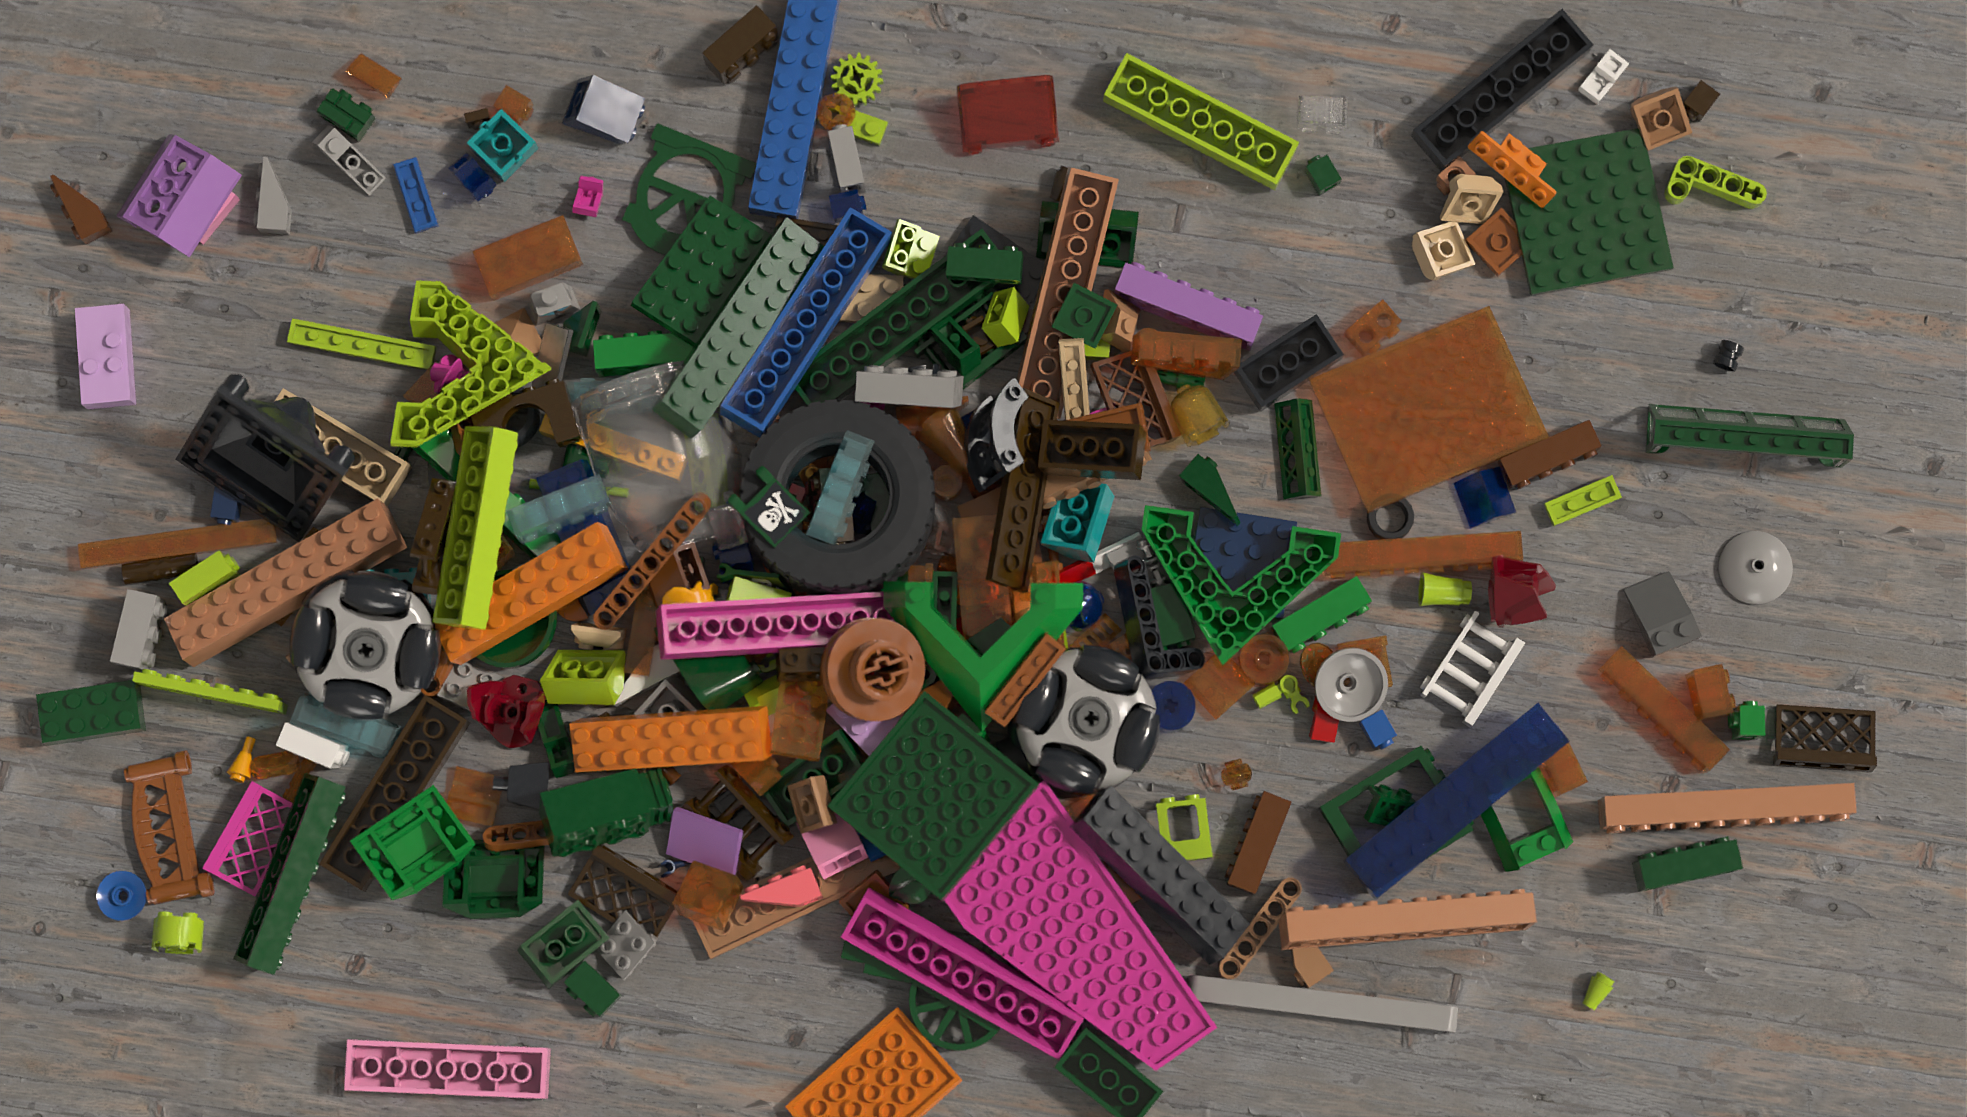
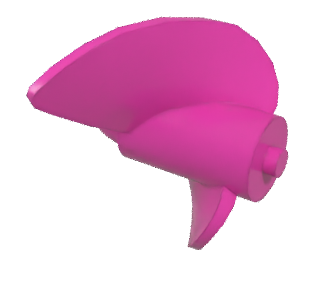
M452 354L445 355L440 359L439 363L433 364L430 374L431 381L435 382V393L438 394L444 384H449L456 378L461 379L469 373L460 358Z

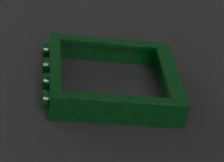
M1422 745L1318 808L1370 893L1474 830L1472 828L1474 822L1467 811L1463 813L1459 807L1461 801L1454 790L1450 792L1445 784L1448 782L1445 774L1441 769L1437 771L1432 763L1435 761L1432 753L1428 748L1424 749ZM1418 759L1458 823L1459 828L1382 875H1379L1338 807L1368 790L1369 785H1376Z

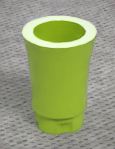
M1421 573L1418 585L1419 606H1459L1460 604H1470L1472 598L1471 581Z

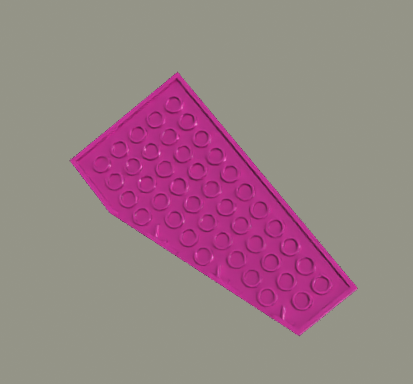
M1043 781L947 896L945 901L964 929L1157 1071L1215 1030L1217 1026L1094 850L1070 828L1073 820L1048 784Z

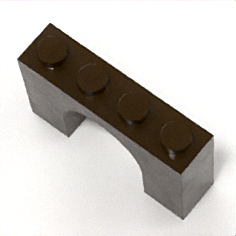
M553 379L547 381L543 387L537 389L535 386L523 389L521 394L515 396L508 394L471 415L474 427L506 429L507 422L514 413L525 408H536L547 414L559 447L583 440L569 390L564 380Z

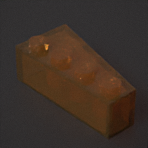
M1143 328L1133 336L1131 365L1224 380L1240 367L1242 339L1160 332L1152 328Z

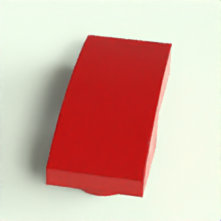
M1315 695L1312 707L1314 717L1309 737L1314 740L1334 743L1339 720L1323 710Z

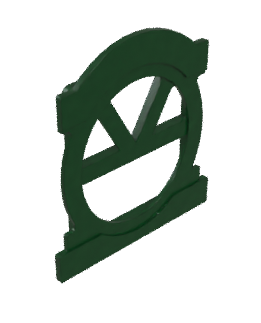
M657 123L651 139L656 141L653 150L657 152V155L645 167L638 183L636 203L628 204L622 220L631 224L636 235L647 247L666 256L681 234L664 229L656 220L680 201L684 200L688 226L696 215L694 204L702 207L707 197L655 177L656 171L668 160L681 155H696L706 159L717 168L722 177L724 186L722 203L732 209L735 199V186H742L745 178L752 179L757 163ZM649 186L672 195L655 209H649Z

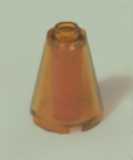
M956 407L951 408L947 412L942 408L921 424L923 430L921 433L917 430L916 437L957 472L969 475L966 463H968L967 453L963 449L965 430H967Z

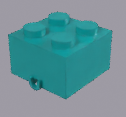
M502 109L488 122L484 121L479 127L480 130L467 142L470 150L503 182L539 149L536 142Z

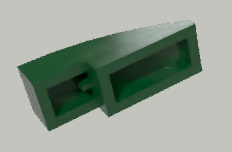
M546 699L538 727L551 769L557 779L575 773L573 750L559 705L548 704Z
M844 941L841 959L864 963V974L912 984V977L850 942Z

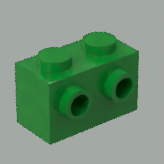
M1743 701L1742 704L1734 708L1732 714H1728V728H1732V739L1757 740L1765 736V706H1758V701Z

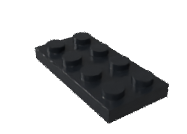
M973 215L952 246L954 247L955 243H963L980 229H983L998 250H1003L1005 246L1017 247L1018 251H1022L1024 255L1021 285L997 283L992 288L996 291H1001L1014 287L1027 304L1030 305L1038 293L1045 263Z

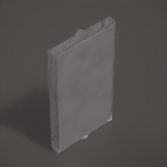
M546 322L537 359L542 363L548 364L551 370L534 379L531 387L535 386L536 389L543 387L547 381L553 379L562 381L573 333L572 329L565 328L560 323Z

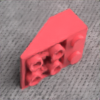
M805 866L791 870L792 875L783 878L781 875L770 878L767 880L768 885L760 887L758 884L744 889L745 894L740 895L741 899L745 902L792 907L805 906L822 899L823 896L811 868L806 869Z

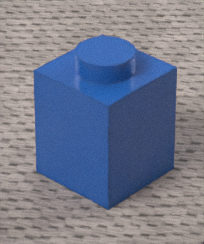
M1383 709L1359 722L1373 749L1379 746L1382 750L1394 743L1392 739L1397 734Z

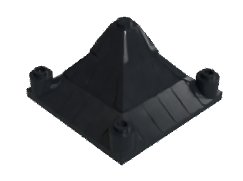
M230 374L213 395L175 460L297 542H300L354 463V454L345 445H336L328 455L325 454L326 450L315 433L314 409L307 399L290 397L274 401L273 403L254 399L245 400L244 397L250 388L247 379L240 374Z

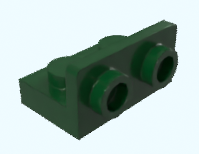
M1383 784L1379 786L1369 785L1368 790L1373 795V798L1364 818L1370 823L1407 830L1419 806L1412 798V793L1402 788L1394 790Z

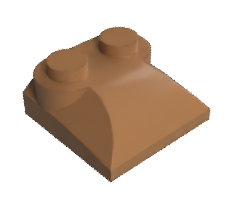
M1677 87L1661 89L1641 97L1630 104L1631 115L1636 120L1648 151L1693 133Z

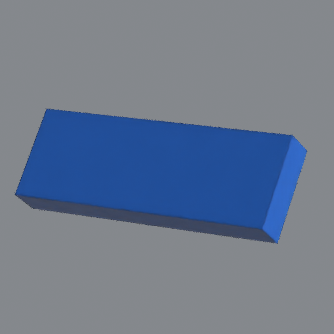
M414 157L393 164L415 234L439 227L417 158Z

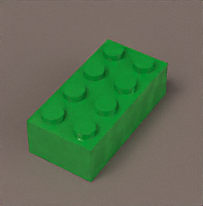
M662 331L647 332L648 335L638 336V333H625L622 338H613V335L599 336V340H593L595 370L599 377L678 371L693 349V346L673 333L662 334Z

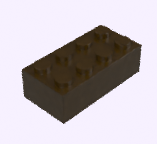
M1044 419L1038 468L1044 475L1141 480L1147 432L1140 424Z

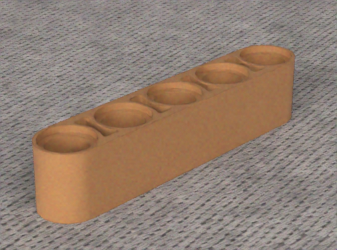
M1284 879L1251 920L1248 928L1226 957L1220 961L1218 972L1222 978L1232 980L1240 975L1278 925V920L1294 904L1302 891V886L1297 879ZM1291 882L1296 886L1295 895L1288 896L1284 893L1283 886L1285 883ZM1277 902L1281 906V913L1278 916H1273L1269 913L1268 906L1270 903ZM1256 922H1262L1266 925V933L1264 935L1258 936L1254 933L1253 926ZM1241 942H1248L1251 945V953L1244 956L1239 953L1238 945ZM1231 961L1236 965L1234 975L1224 973L1223 965L1225 962Z

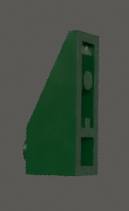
M1197 454L1179 475L1182 483L1236 526H1239L1241 522L1217 470V463L1208 456L1204 459L1201 455Z

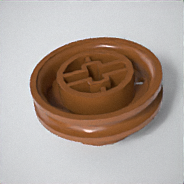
M861 618L851 621L842 626L831 637L823 652L821 680L824 690L830 701L841 712L853 718L866 721H885L902 714L916 700L924 682L925 662L921 647L915 637L905 627L894 621L880 618ZM879 665H886L888 667L880 669ZM871 671L874 672V675L865 674Z

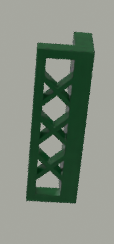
M1296 398L1274 403L1283 500L1301 497H1321L1313 402L1309 399ZM1290 406L1291 416L1287 421L1284 418L1283 408ZM1289 430L1293 433V441L1290 445L1286 442V435ZM1291 454L1295 457L1296 461L1293 469L1288 466V459ZM1293 479L1298 481V492L1291 493L1290 487Z

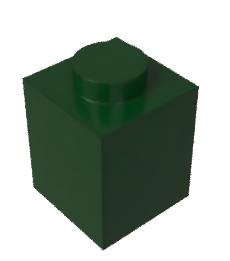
M1327 154L1323 157L1317 155L1307 161L1308 165L1305 168V173L1319 196L1340 185L1342 178Z

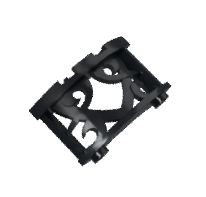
M1015 378L1010 380L1001 389L996 398L993 399L990 395L977 406L969 418L968 429L965 430L963 449L967 453L968 463H966V467L979 493L1024 462L1016 445L1014 422L1020 406L1028 399V396Z

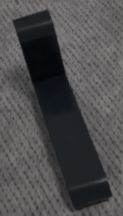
M1133 555L1117 562L1114 566V575L1131 659L1139 667L1138 674L1147 679L1185 675L1202 668L1205 664V656L1198 648L1163 651L1145 561L1140 556Z

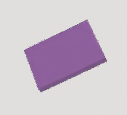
M677 807L673 810L666 854L732 878L736 875L743 830Z

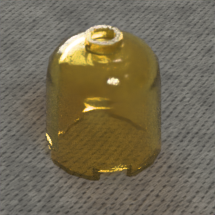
M1188 384L1179 388L1177 395L1170 404L1171 414L1188 447H1191L1194 441L1200 445L1219 435L1217 431L1222 426L1227 428L1230 424L1214 395L1205 386L1190 387Z

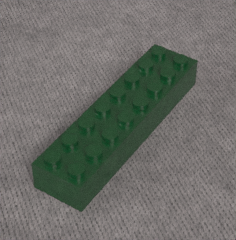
M303 774L233 960L275 975L276 970L280 969L283 962L282 954L284 948L290 944L292 939V927L294 923L298 922L301 915V903L309 894V882L311 877L317 873L319 867L317 861L320 853H323L327 847L328 839L326 838L328 832L336 823L337 816L335 814L337 808L342 805L345 799V786L315 775Z

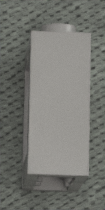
M846 124L834 126L833 130L828 131L842 198L866 193L852 126L847 127Z

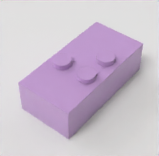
M124 304L75 308L81 405L86 409L136 405L130 309Z

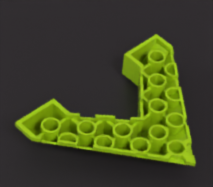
M416 280L410 316L413 337L438 338L457 358L461 359L470 372L461 379L456 378L442 388V392L432 399L429 397L422 403L397 402L390 444L391 446L417 447L551 370V367L535 358L530 350L521 343H516L508 333L486 316L477 313L459 295L455 296L441 281Z

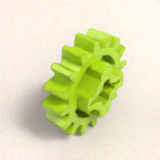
M860 53L857 54L856 58L848 54L846 62L840 58L839 63L841 66L833 67V71L837 74L831 75V81L836 82L832 85V89L839 90L836 94L837 98L839 99L844 96L845 104L852 100L854 107H857L858 101H862L864 106L867 105L866 99L870 98L874 101V92L881 93V88L877 85L884 83L882 78H878L883 74L882 69L876 70L878 62L870 63L869 55L865 59H861ZM858 65L864 66L868 69L864 70L858 67ZM849 68L847 76L842 77L844 71ZM854 71L858 78L861 79V88L854 81ZM873 81L871 88L866 92L867 84ZM847 90H852L857 94H851Z

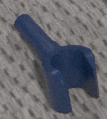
M665 860L657 868L666 867L668 872L663 873L661 877L667 878L675 869L692 863L684 860L678 862Z

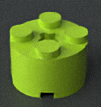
M158 912V916L154 918L151 949L159 952V947L165 948V953L193 954L194 949H196L198 953H201L204 921L198 918L197 913L185 912L183 916H173L172 912Z

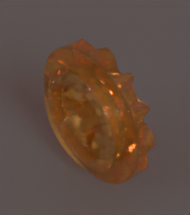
M833 92L832 94L825 95L818 103L817 118L824 128L833 130L834 126L846 124L849 127L853 123L856 114L853 101L845 94ZM840 103V111L844 115L837 114L831 120L832 112L828 108H836Z

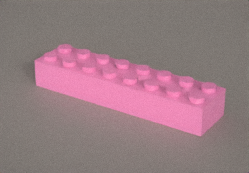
M347 1040L344 1090L548 1099L551 1049Z

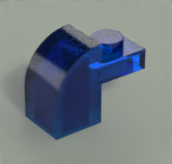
M465 153L449 167V170L477 202L488 197L497 185L468 153Z

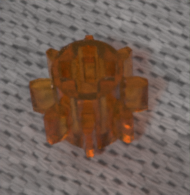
M1241 758L1224 763L1226 768H1223L1221 778L1225 785H1231L1232 791L1249 786L1248 781L1252 778V770L1248 764H1242Z

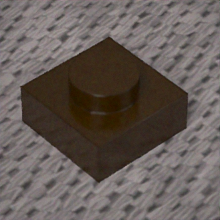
M488 108L464 113L468 128L473 127L474 130H478L484 121L488 122L491 119Z

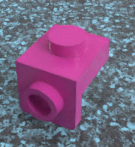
M579 177L573 213L597 217L603 197V180L594 177Z

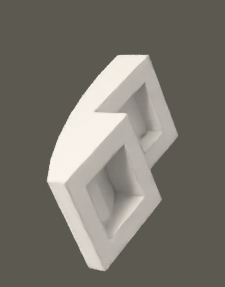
M1610 49L1578 91L1595 104H1598L1629 63Z

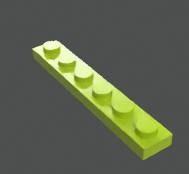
M292 318L287 339L288 344L428 371L433 366L436 346L294 318Z

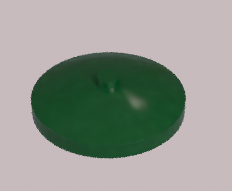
M509 569L496 571L494 575V581L505 576L513 570ZM557 610L476 657L489 665L505 669L518 668L533 662L545 652L553 639L557 625Z

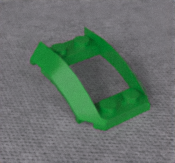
M1518 754L1474 774V787L1471 798L1487 828L1497 854H1499L1505 872L1520 870V867L1562 848L1566 850L1573 843L1550 787L1540 768ZM1531 778L1552 824L1509 843L1488 797Z

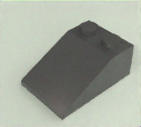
M1669 571L1623 589L1652 658L1702 637L1694 616Z

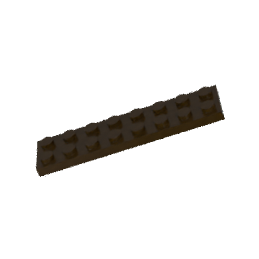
M1022 388L1027 394L1028 399L1020 406L1016 414L1014 436L1024 462L1004 475L1002 479L985 580L1019 593H1028L1048 476L1044 475L1038 468L1044 419L1057 420L1060 403Z

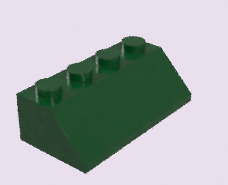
M1042 201L1036 258L1046 259L1059 203ZM1111 210L1098 265L1124 267L1125 263L1131 264L1133 262L1139 212Z

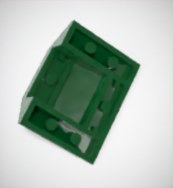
M513 838V839H515V840H522L523 838ZM473 840L475 845L456 867L444 874L442 900L444 908L469 919L522 917L543 904L545 846L490 851L485 847L484 840Z

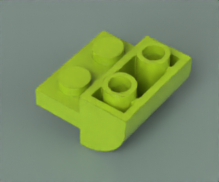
M897 219L882 268L892 274L915 279L931 267L940 236L922 230L921 227Z

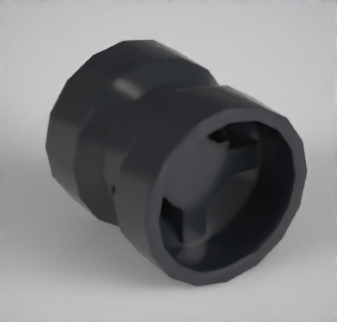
M1721 340L1719 345L1720 354L1715 356L1713 364L1723 370L1735 372L1738 367L1736 360L1742 356L1744 347L1729 340Z

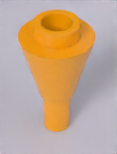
M246 737L242 751L239 752L227 770V773L231 775V780L239 783L250 780L251 753L256 739Z

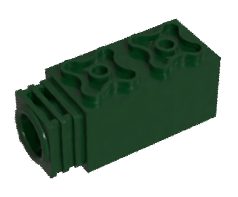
M661 768L654 771L650 770L646 773H638L637 769H632L540 793L539 815L552 857H567L578 851L593 850L597 846L606 843L613 845L625 839L640 838L649 833L650 826L662 824V822H670L673 812L670 788L662 774Z

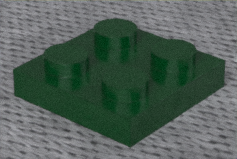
M1073 282L1051 327L1075 339L1084 338L1085 344L1096 349L1117 304Z

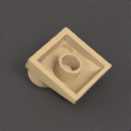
M1456 175L1449 183L1451 192L1441 212L1440 220L1484 224L1503 193L1501 184L1488 176Z
M1448 222L1413 235V251L1423 274L1430 280H1438L1443 276L1475 265L1458 222Z
M577 622L571 626V630L575 634L574 642L579 643L578 648L593 650L594 646L603 647V650L623 649L627 628L612 626L610 629L603 630L595 624Z

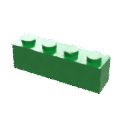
M1356 576L1272 625L1271 630L1285 653L1292 651L1295 654L1306 647L1304 643L1313 638L1314 641H1317L1326 636L1325 630L1334 626L1335 629H1338L1348 622L1347 617L1355 613L1358 617L1368 611V605L1371 604L1372 600Z

